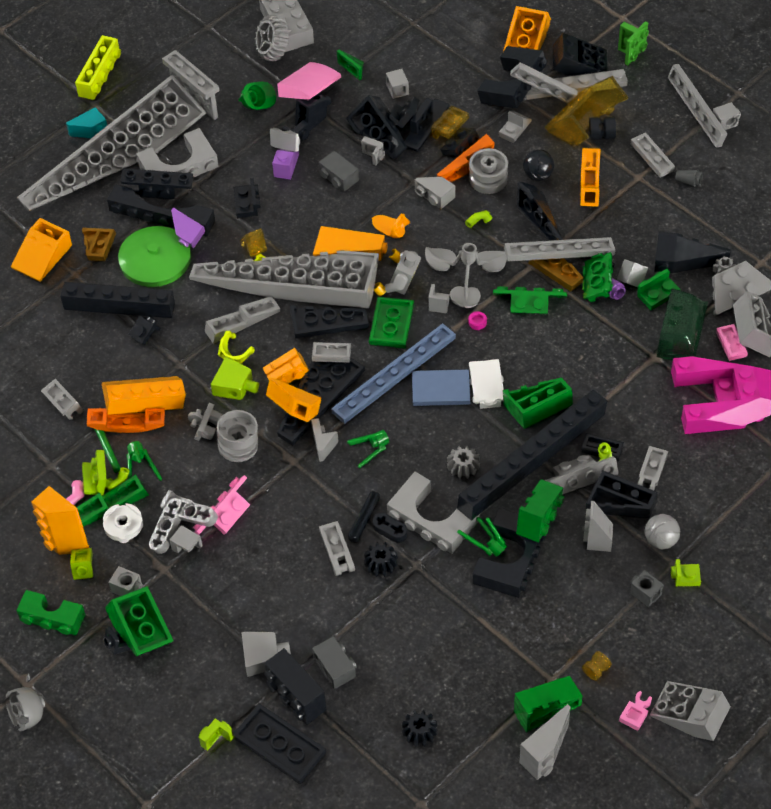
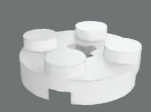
M126 504V506L114 505L105 512L103 517L105 533L108 537L120 543H127L130 539L136 537L144 525L140 510L132 504ZM127 520L125 525H120L119 521Z

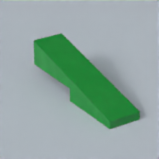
M135 474L103 496L101 493H98L76 508L84 527L103 518L105 512L110 507L117 504L119 506H126V504H132L149 496V494Z

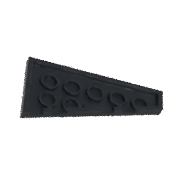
M351 357L350 363L311 361L308 367L309 371L305 373L298 388L321 397L318 415L313 419L320 418L365 371L364 365ZM288 413L285 414L277 432L278 437L293 446L312 426L311 420L306 422Z

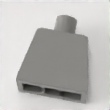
M241 632L247 677L266 672L264 663L283 648L291 654L289 642L277 643L274 632Z

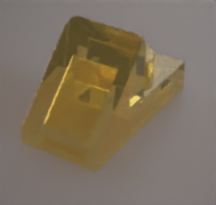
M262 228L245 234L240 240L241 246H246L251 257L267 251Z

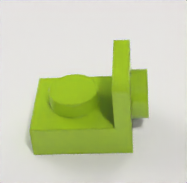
M92 548L71 551L70 565L74 580L93 578Z
M676 559L675 565L671 566V578L675 579L676 586H700L699 564L680 565V559Z

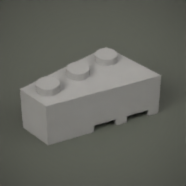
M746 291L733 304L739 342L744 347H749L770 358L771 323L768 319L770 314L761 297Z

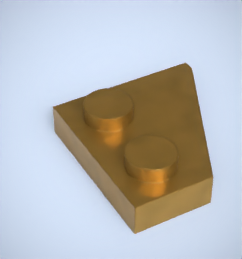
M82 228L88 260L106 261L116 236L115 230Z

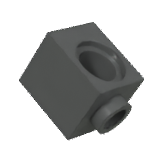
M644 570L640 575L636 574L632 578L630 594L647 607H650L662 595L664 584Z

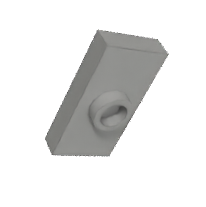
M313 342L312 361L350 363L351 343Z

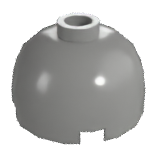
M27 687L8 691L6 698L10 697V703L6 704L13 725L17 726L19 724L21 727L18 729L19 731H24L37 725L42 718L43 708L45 707L43 697Z

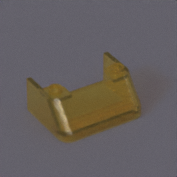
M613 76L608 77L579 92L545 128L550 134L564 142L578 146L589 138V135L586 133V130L589 128V117H600L603 114L609 115L615 110L614 106L627 100L628 96Z

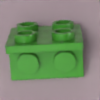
M646 21L639 28L626 22L620 25L618 50L626 54V65L635 61L638 54L647 47L648 43L646 41L649 30L648 22Z

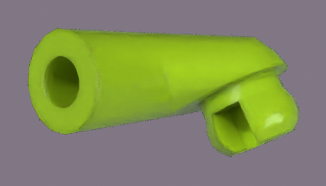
M487 210L477 212L469 217L465 224L467 227L472 228L481 219H483L484 223L492 220V216Z
M604 442L601 443L598 447L599 461L612 457L610 445Z
M122 467L115 480L111 478L106 480L105 487L108 488V491H111L127 480L130 472L129 469Z

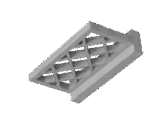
M176 50L162 58L163 64L169 68L170 76L173 75L205 110L206 114L213 120H216L218 113L215 94L219 92V86Z

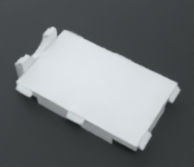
M499 359L469 362L471 378L469 381L470 385H472L473 403H480V409L501 407L504 378L501 375Z

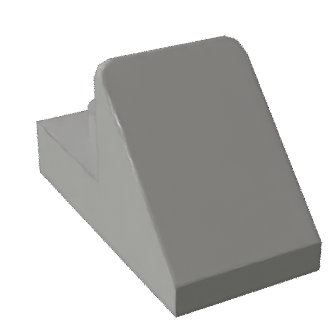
M509 111L508 121L499 131V137L514 143L532 122V119L517 112Z
M319 418L312 419L311 423L318 459L321 462L337 445L338 432L325 433L324 425L320 426Z

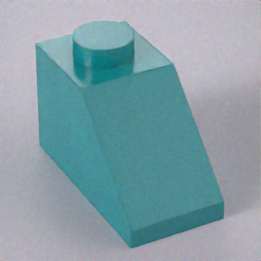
M95 107L66 122L68 134L71 137L92 138L107 126V121Z

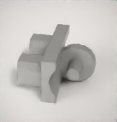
M212 403L208 404L203 416L200 409H197L196 412H190L188 415L191 427L195 428L196 425H199L194 437L195 440L199 441L201 437L211 440L216 428L207 425V422L217 425L222 414L213 410L214 404Z

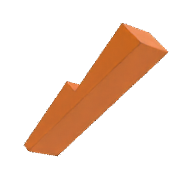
M487 134L442 169L437 174V177H443L449 182H453L469 174L471 156L481 149H494V141Z

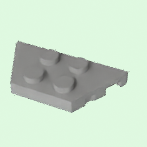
M747 261L712 277V286L714 287L713 300H715L714 316L732 309L733 304L746 291L757 296L771 291V280Z

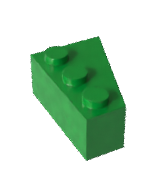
M542 479L532 491V497L526 499L525 503H528L526 507L521 506L519 508L517 535L538 543L542 536L547 535L549 522L555 520L557 515L556 509L558 507L561 508L565 499V496H562L563 487Z

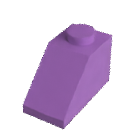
M283 149L276 151L272 162L274 177L291 180L299 151L294 152Z
M172 208L171 212L175 232L179 239L178 242L186 248L190 246L194 249L205 232L204 227L177 209Z

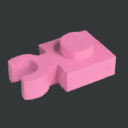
M641 691L636 694L635 703L628 702L619 718L621 723L637 731L647 717L648 710L646 708L651 705L652 701L650 696L647 701H641Z

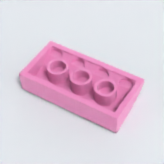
M309 62L277 84L278 95L284 98L309 100L340 79L341 74L326 65Z

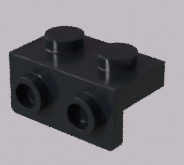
M459 128L440 150L443 155H455L457 158L476 143L480 137L475 128Z

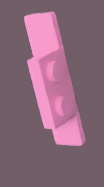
M245 475L241 478L236 477L229 484L231 487L229 491H224L217 498L218 504L211 506L218 515L214 526L223 534L229 531L250 506L236 492L247 479ZM195 524L193 526L195 529L194 533L199 535L206 526Z

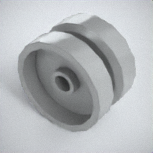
M490 148L475 152L469 162V182L476 191L484 194H493L504 189L508 180L507 157L501 151Z

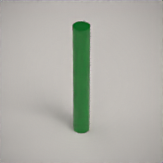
M94 429L114 473H118L121 467L104 431Z

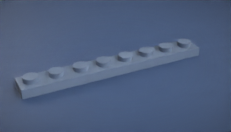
M442 323L332 407V414L342 423H347L412 373V371L456 339V334Z

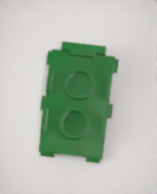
M611 252L605 255L602 253L592 256V259L585 261V266H583V299L594 302L597 297L602 296L606 298L610 296L608 292L612 291L613 273Z

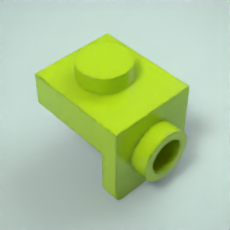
M215 718L199 734L201 747L208 751L220 736L231 742L233 739L231 726Z

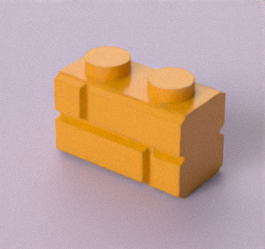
M295 348L263 367L268 380L272 377L286 384L291 383L295 379L303 378L305 373L309 371L302 355Z

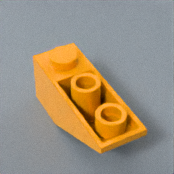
M270 377L266 395L288 414L306 422H309L318 415L321 397Z

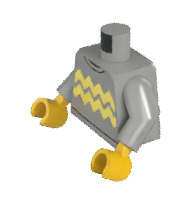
M397 249L392 250L394 254L389 256V258L398 263L389 284L385 286L381 282L375 284L374 292L378 296H382L386 292L395 291L405 295L421 261V257L416 252L405 250L400 253Z

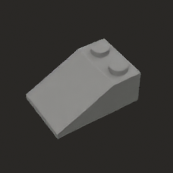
M568 704L520 744L519 763L537 780L542 776L546 777L553 770V765L569 726L571 707Z

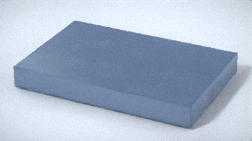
M469 369L412 371L413 406L470 404Z

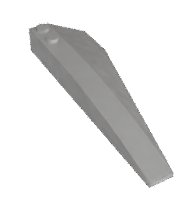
M342 250L337 251V254L320 252L319 256H309L308 253L302 254L299 257H293L292 255L264 257L260 261L245 259V262L235 263V260L227 261L224 264H218V262L198 263L193 265L189 279L265 297L272 296L273 298L299 302L369 308L374 292L379 253Z

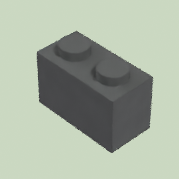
M333 151L319 161L320 175L343 192L359 181V169L337 152Z
M334 636L312 648L313 658L334 689L356 678L355 669L357 666L352 657H347L344 645L341 641L337 642Z

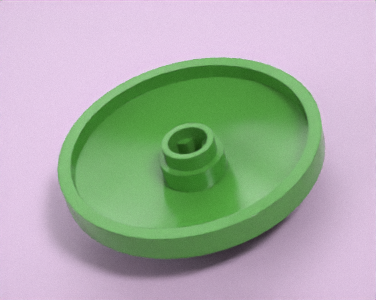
M163 226L146 227L132 233L122 243L118 253L120 269L124 276L135 284L146 287L167 285L180 278L188 269L191 261L190 246L186 248L178 242L179 239L175 230Z

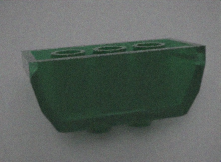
M671 289L657 351L658 358L673 360V358L696 357L708 306L707 301H702L699 297L684 291Z

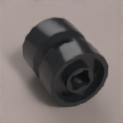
M605 116L603 119L600 117H589L590 140H600L602 137L605 139H615V117Z

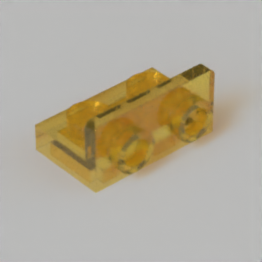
M451 106L432 124L433 138L437 139L441 135L449 139L469 119V113Z

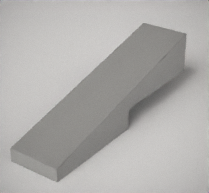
M272 296L239 306V311L206 321L205 333L214 344L222 339L226 331L237 333L280 312L281 308Z

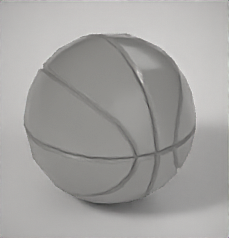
M655 515L649 519L645 526V537L654 548L668 549L679 540L680 526L670 515Z

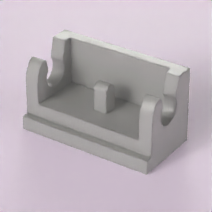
M56 379L41 390L61 414L65 415L69 420L73 419L71 414L74 411L78 414L84 411Z

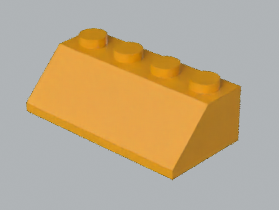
M177 376L102 382L108 415L145 412L146 408H165V410L184 407L186 395L182 379Z
M50 486L31 501L34 508L33 513L38 520L36 523L41 529V536L44 538L43 544L48 550H54L61 555L71 554L72 550L89 548L78 509Z

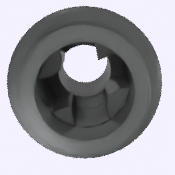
M677 170L675 179L693 187L701 186L703 172H699V170Z

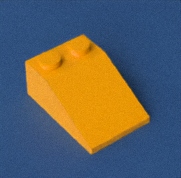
M516 6L504 50L507 46L540 50L551 22L549 13Z

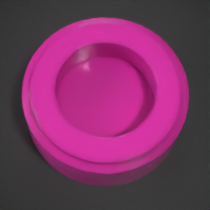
M473 312L468 317V324L474 330H481L487 325V317L482 312Z

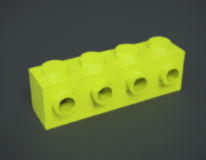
M101 36L75 82L78 97L94 100L97 94L100 93L103 83L107 81L109 72L113 70L114 63L121 55L118 39Z

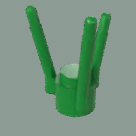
M384 430L347 441L350 446L370 441L373 448H378L358 465V468H361L380 452L386 450L385 445L389 444V438Z
M139 441L129 443L127 446L128 454H126L127 467L130 471L128 479L132 477V460L141 463V460L145 457L153 472L161 481L162 477L149 457L147 449H143L142 443Z
M477 517V521L491 538L486 543L489 546L488 548L461 530L457 531L458 534L484 550L489 556L493 553L497 557L507 548L505 541L490 518H486V521L491 530L480 517Z

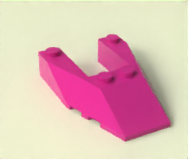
M693 356L673 358L671 374L674 387L712 383L716 402L683 405L681 419L685 434L742 429L747 424L755 421L760 422L765 417L771 415V370Z

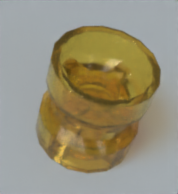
M597 651L592 655L591 661H586L582 665V669L589 678L597 681L602 676V672L607 671L612 664L606 655Z

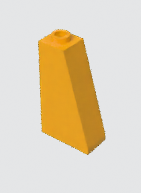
M321 226L313 256H319L320 252L337 254V251L345 250L379 253L378 261H381L383 253H387L388 243H385V235Z

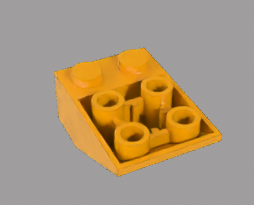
M39 218L29 229L11 268L41 282L72 246L69 231Z

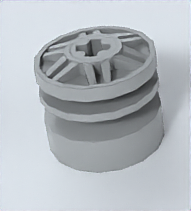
M243 410L229 411L220 417L217 423L219 453L231 462H243L252 458L258 450V424L256 418Z

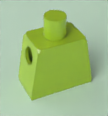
M225 357L211 383L212 395L241 400L247 391L257 393L259 382L252 381V371L250 368Z

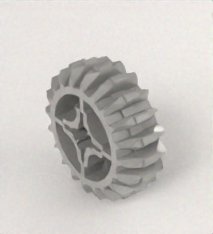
M267 15V17L260 21V25L257 26L258 30L255 32L256 52H258V56L261 59L277 61L281 59V56H284V51H287L286 47L289 44L288 39L290 37H288L290 31L287 30L288 24H286V20H283L282 17Z

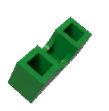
M29 590L25 591L16 610L19 619L23 623L28 625L36 624L46 630H58L65 635H77L86 615L83 605L63 600L59 609L46 611L48 603L44 594Z

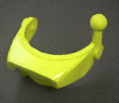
M226 331L220 341L218 356L222 359L228 357L242 364L254 353L255 349L251 346L244 354L232 356L228 350L229 337L235 339L236 334Z

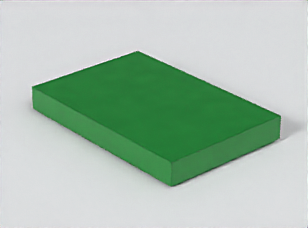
M377 297L369 345L406 348L414 300Z

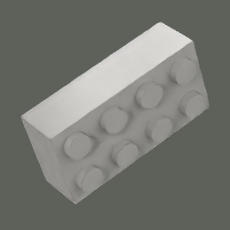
M259 0L260 10L264 17L275 15L286 20V24H288L287 30L290 31L288 37H290L288 39L289 44L286 47L287 51L314 43L313 28L298 0Z

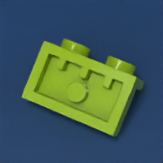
M96 450L95 458L91 459V463H82L85 495H96L98 493L104 495L107 480L104 450Z

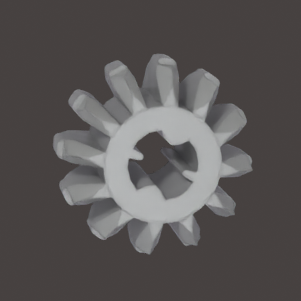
M460 446L457 450L452 449L451 455L447 457V468L451 471L452 476L458 474L459 479L462 476L468 479L469 474L475 476L476 470L480 468L479 454H476L475 449L469 450L468 446L465 449H462Z

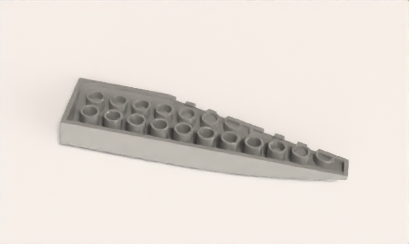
M171 75L20 194L17 199L28 211H31L138 163L136 153L152 147L157 154L201 119L206 112L179 81Z

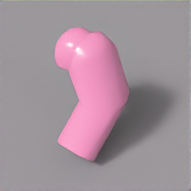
M81 480L72 482V495L66 498L73 505L85 496Z

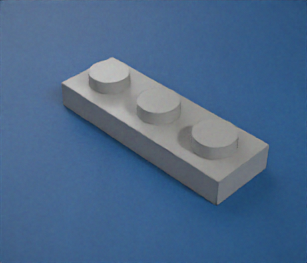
M646 132L631 139L630 144L660 178L675 171V165Z

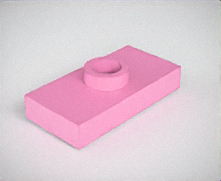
M734 324L716 328V334L729 361L747 357L748 352L740 344L738 331Z

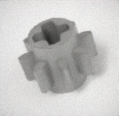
M724 256L720 260L716 259L713 272L718 274L736 264H733V259Z

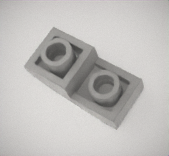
M278 128L270 129L271 146L287 151H299L300 138L297 133L291 130L282 131Z

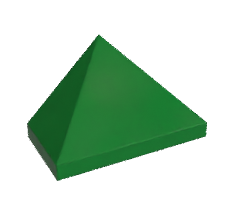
M340 49L337 50V63L360 81L362 79L364 62Z

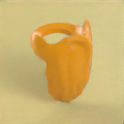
M401 213L397 219L385 215L372 217V224L375 229L392 238L403 237L405 226L410 224L404 213Z

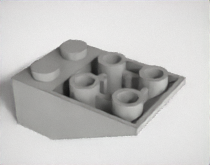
M667 681L650 716L693 737L714 741L731 706L722 691Z

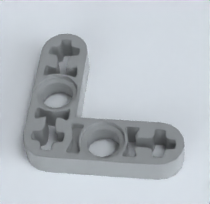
M172 498L163 509L150 538L149 546L157 554L165 553L170 546L169 540L176 532L181 520L210 527L216 523L218 515L209 506ZM195 508V513L188 517V511ZM201 513L206 516L210 515V517L204 518L203 516H201ZM167 522H171L170 528L164 530V525Z

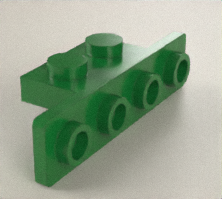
M498 286L497 289H493V295L511 296V313L548 314V297L567 298V292H563L564 289H552V292L545 291V288H534V291H526L525 287H515V290H508V287Z

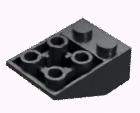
M562 33L553 44V70L568 76L607 71V49Z

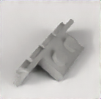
M582 455L575 460L565 461L553 467L556 476L545 481L563 487L562 494L596 483L602 470L618 475L616 458L612 456L596 462L590 455Z

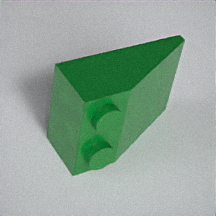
M148 586L112 599L105 607L114 628L136 657L173 642Z

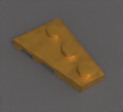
M564 258L529 260L528 264L570 292L583 281L582 275Z

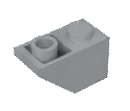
M443 177L416 178L415 192L427 199L432 205L442 209L455 198V185Z

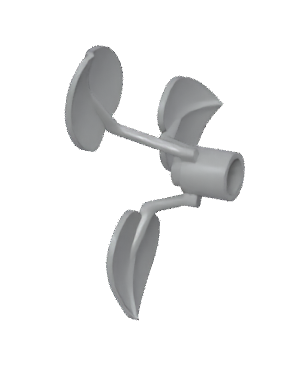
M465 243L457 257L453 251L448 249L426 247L425 258L429 266L438 271L449 270L450 265L455 266L461 258L462 262L466 265L464 287H454L450 291V299L460 307L472 308L479 303L481 295L477 288H468L470 265L476 260L477 265H482L485 271L499 272L505 267L507 262L505 251H483L478 253L476 252V245Z

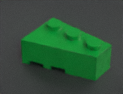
M563 378L538 382L537 386L532 387L520 386V389L509 391V389L502 390L505 408L523 429L573 405L572 388Z
M567 676L515 693L514 713L527 733L545 724L567 704L571 707L570 711L581 706L583 696L572 678Z

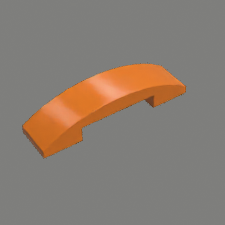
M106 408L88 409L87 426L107 432L136 433L150 431L163 427L165 421V408H146L145 413L111 415L107 414Z

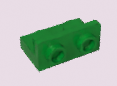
M668 269L657 272L653 277L643 280L638 285L637 297L650 310L680 294L681 289L669 278L670 271Z

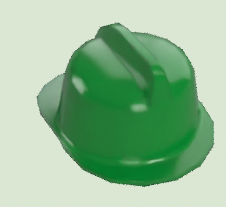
M268 82L248 83L242 90L238 101H241L248 109H267L275 104L276 91Z

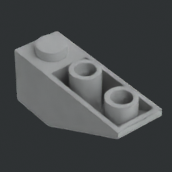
M591 501V508L586 509L583 542H587V550L611 552L613 523L595 501Z

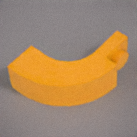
M582 148L580 206L599 207L600 148Z

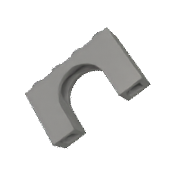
M200 128L184 134L185 145L191 157L182 164L168 165L163 163L152 147L136 153L138 166L141 170L193 173V177H196L219 167L217 154Z
M414 472L387 503V515L402 522L408 530L417 532L426 541L435 543L441 550L453 554L465 539L457 531L461 530L468 535L478 523L477 517L471 521L458 509L450 517L442 521H429L421 517L417 512V508L431 492V481Z

